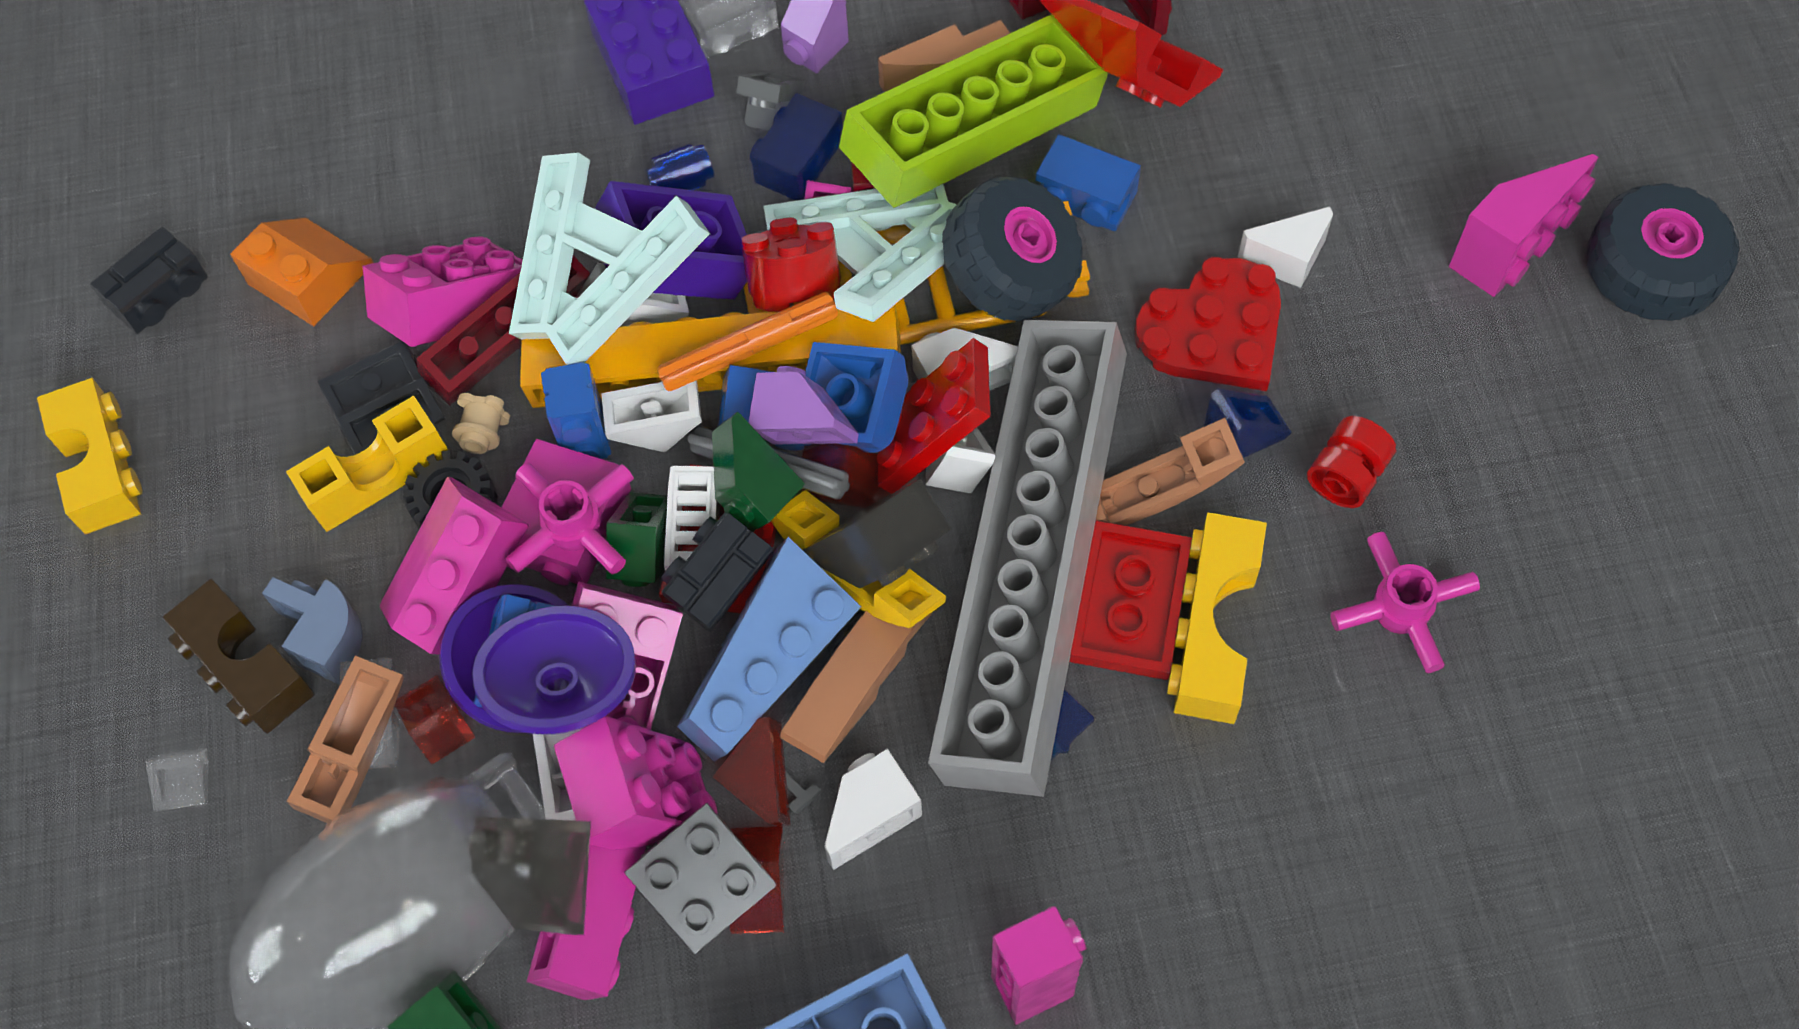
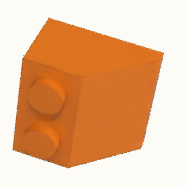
M307 218L261 222L230 253L248 285L312 326H315L363 276V266L374 263L372 258Z

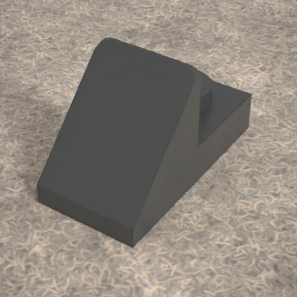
M770 71L740 75L736 94L748 96L745 124L779 134L784 133L805 89L806 80Z

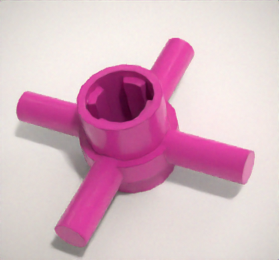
M530 463L522 465L517 470L516 478L539 500L541 529L505 557L515 572L519 573L553 544L568 551L586 548L611 574L619 572L624 567L626 560L598 533L601 524L599 507L634 479L631 472L623 464H620L587 492L582 485L575 481L562 480L550 484ZM568 513L569 519L561 521L560 518Z
M1385 532L1372 534L1367 538V542L1384 579L1376 589L1374 600L1331 612L1332 625L1336 631L1378 620L1390 632L1409 634L1425 672L1432 673L1438 671L1445 664L1427 623L1435 613L1438 602L1479 591L1480 583L1478 577L1474 572L1437 582L1431 572L1422 566L1415 564L1400 566Z

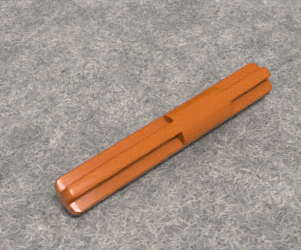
M823 292L659 365L657 368L658 375L664 388L667 391H674L835 319L838 316L835 302L828 292Z

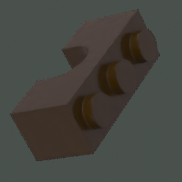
M212 578L162 617L175 631L167 639L187 661L194 655L200 659L204 665L196 672L216 694L223 688L230 693L233 699L225 705L245 727L255 721L268 734L315 695L299 674L270 643L250 658L235 660L238 646L256 629Z

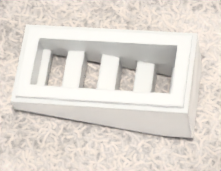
M670 467L664 557L665 571L679 555L687 560L693 553L690 551H678V545H698L692 540L697 531H680V526H702L710 516L717 521L719 520L720 503L715 499L714 467ZM682 506H706V511H682Z

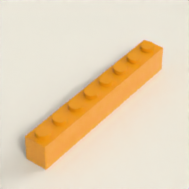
M896 305L874 322L837 309L838 316L835 319L732 365L777 372V368L781 366H791L806 371L813 342L894 349L901 353ZM768 311L752 314L730 312L721 317L697 319L682 317L673 322L653 324L649 322H635L629 326L619 327L585 363L590 365L602 401L601 393L662 382L657 371L659 365L778 312ZM549 338L521 339L520 387L533 408L546 407L541 373L548 368L567 365ZM729 366L698 379V392L722 390L723 378Z

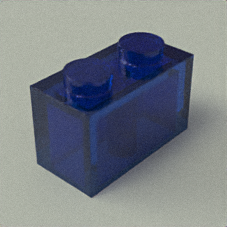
M795 93L788 105L781 107L777 111L773 125L765 137L759 138L752 147L750 161L753 166L755 183L795 201L803 200L807 180L815 182L839 148L843 130L842 112Z

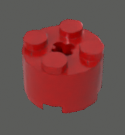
M786 217L771 221L770 230L749 234L741 238L748 290L756 308L769 312H780L789 308V303L802 302L823 292H828L834 300V292L841 287V275L832 223L820 222L812 225H798L796 218Z

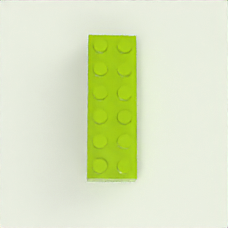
M1051 14L847 109L839 148L893 208H896L1095 108L1108 72L1104 71Z

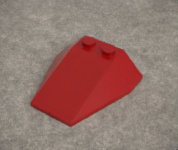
M1039 0L1104 71L1119 78L1116 87L1159 108L1162 107L1164 101L1178 107L1183 106L1219 79L1224 70L1200 56L1161 40L1162 34L1146 25L1091 1Z

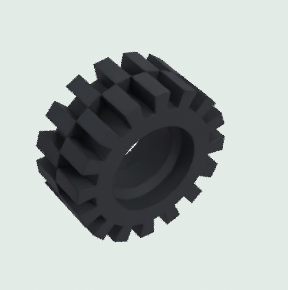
M448 450L442 451L443 460L437 461L435 455L432 454L426 457L430 464L429 466L424 468L418 463L413 468L417 478L408 475L405 483L409 490H403V498L407 503L405 506L418 529L422 526L434 503L435 497L440 492L447 477L454 478L498 505L495 499L498 497L496 488L480 460L474 456L470 460L467 453L458 451L457 458L454 459L451 451Z

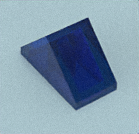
M1219 388L1210 396L1204 427L1226 418L1243 458L1278 443L1292 434L1268 396Z

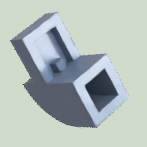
M272 577L262 592L263 596L278 614L297 622L283 643V649L298 666L339 684L361 647L362 626L358 615L342 592L326 579L319 590L316 591L298 580H294L290 585Z

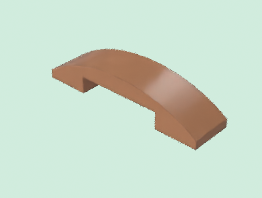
M1226 418L1180 437L1183 446L1103 480L1096 521L1118 525H1128L1140 521L1197 495L1239 468L1245 461Z

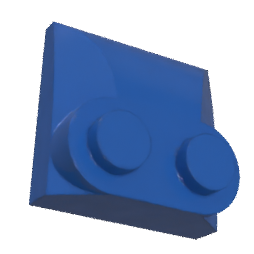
M813 342L805 371L806 377L825 389L859 434L857 443L836 444L856 446L868 453H876L885 449L895 436L908 387L905 356L894 349Z

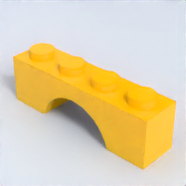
M1207 512L1203 530H1193L1189 558L1198 559L1196 574L1186 573L1182 602L1191 604L1189 618H1179L1174 646L1175 648L1183 649L1181 665L1172 664L1167 694L1176 695L1174 713L1235 724L1241 707L1247 658L1234 651L1222 639L1215 626L1213 610L1226 596L1240 590L1254 588L1261 567L1266 522Z

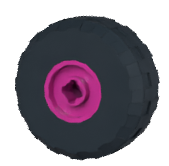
M998 176L988 179L983 184L974 188L951 210L942 233L947 271L951 273L954 279L953 283L959 292H962L969 299L968 302L976 308L986 311L989 315L1002 320H1015L1016 322L1029 320L1035 316L1038 317L1061 302L1074 289L1081 275L1083 255L1082 240L1077 232V224L1073 216H1070L1064 207L1065 204L1058 197L1048 192V189L1044 186L1029 182L1027 179H1021L1020 177Z
M1656 183L1655 185L1649 184L1633 187L1629 191L1619 194L1610 202L1606 210L1604 209L1592 231L1586 254L1588 256V270L1597 285L1596 287L1607 299L1609 298L1618 308L1645 319L1673 321L1694 316L1704 311L1710 303L1716 300L1728 284L1736 268L1740 248L1739 239L1736 237L1733 224L1726 213L1719 209L1717 203L1709 197L1706 198L1698 194L1697 190L1689 187L1682 188L1674 186V184Z

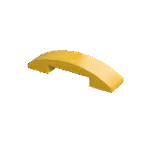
M806 490L792 498L771 520L784 540L789 537L861 606V610L869 612L880 620L900 627L911 628L945 603L946 595L909 568L901 575H898L840 531V515Z

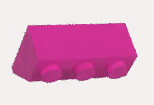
M447 477L379 605L391 629L428 653L440 654L442 637L452 616L472 596L497 586L508 565L505 557L517 549L529 524L454 478Z

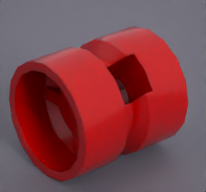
M1359 416L1345 417L1328 440L1327 447L1322 449L1308 470V481L1319 495L1331 503L1345 508H1358L1364 503L1377 483L1376 477H1379L1384 472L1395 455L1396 443L1392 436L1375 422Z

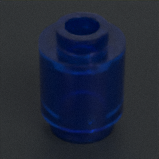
M687 144L650 158L652 167L645 170L650 186L683 190H696L706 186L707 180L715 178L712 163L703 144L695 147Z

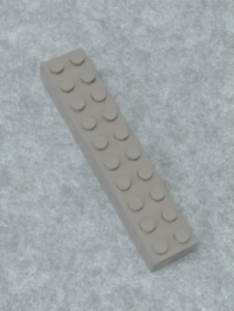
M1023 321L996 446L995 459L991 469L928 764L944 786L1044 797L1127 355L1117 322Z

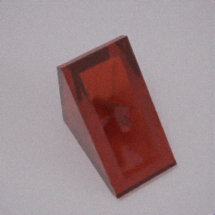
M822 444L803 451L802 458L844 470L849 475V491L845 492L840 499H833L806 490L818 500L888 512L891 493L878 487L876 453L864 452L856 446L842 444ZM801 488L795 496L805 491V489Z
M437 675L398 698L395 702V707L408 733L431 765L476 738Z
M770 717L758 718L717 770L713 778L767 823L779 827L791 826L783 739L780 738L782 726L780 722Z
M783 826L731 828L734 835L777 883V886L730 924L731 934L784 932Z

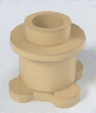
M469 393L460 394L457 404L463 407L464 410L460 423L456 424L452 430L453 437L459 442V446L470 453L484 454L487 450L496 449L500 443V438L497 435L499 425H507L510 419V414L503 409L504 401L492 395L482 397Z

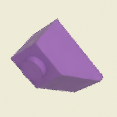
M791 0L781 23L784 54L793 63L804 65L813 72L818 73L849 42L846 0Z
M781 366L777 368V372L756 374L749 424L763 439L772 444L858 442V432L825 389L806 377L804 370L791 366Z

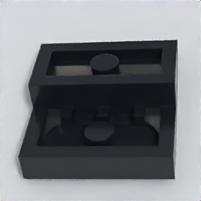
M403 341L317 381L355 455L368 448L377 436V428L372 420L412 396H415L433 425L445 420L424 378L418 373V368Z

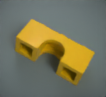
M90 378L38 396L37 401L46 436L65 457L88 451L85 458L78 465L56 474L65 514L85 535L141 515L136 496L141 495L143 491L137 474L133 468L128 467L126 457L132 456V449L122 429H118L116 420L122 418V412L112 392L104 393L95 380Z
M415 396L410 397L372 420L377 428V436L374 442L364 451L353 456L340 457L334 454L328 446L286 471L304 503L326 532L406 485L405 481L408 475L417 478L413 468L418 463L424 468L429 466L430 464L426 457L434 454L437 461L443 460L442 451H448V448Z

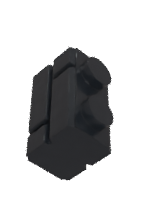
M162 226L111 266V268L92 281L90 285L106 307L134 333L138 334L147 326L158 324L164 318L166 311L180 299L195 294L199 290L201 283L208 276L196 256Z
M726 512L718 521L710 516L694 535L692 540L698 546L689 558L685 560L679 555L661 577V580L667 584L662 590L663 596L709 632L714 629L773 553V548Z

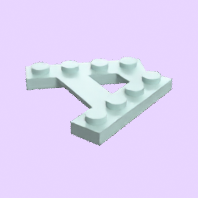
M580 153L542 156L509 334L519 339L549 338L567 365L580 362L585 363L710 234L690 205L678 196H675L643 231L583 204L590 160ZM574 248L609 265L578 299L566 293Z
M942 184L896 208H893L877 189L766 205L764 206L767 230H770L771 221L786 217L796 218L798 225H812L820 222L832 223L836 238L838 260L855 275L834 292L835 306L839 310L874 322L945 264L942 233L945 229L948 215L957 204L948 202ZM903 224L912 230L893 246L876 232Z

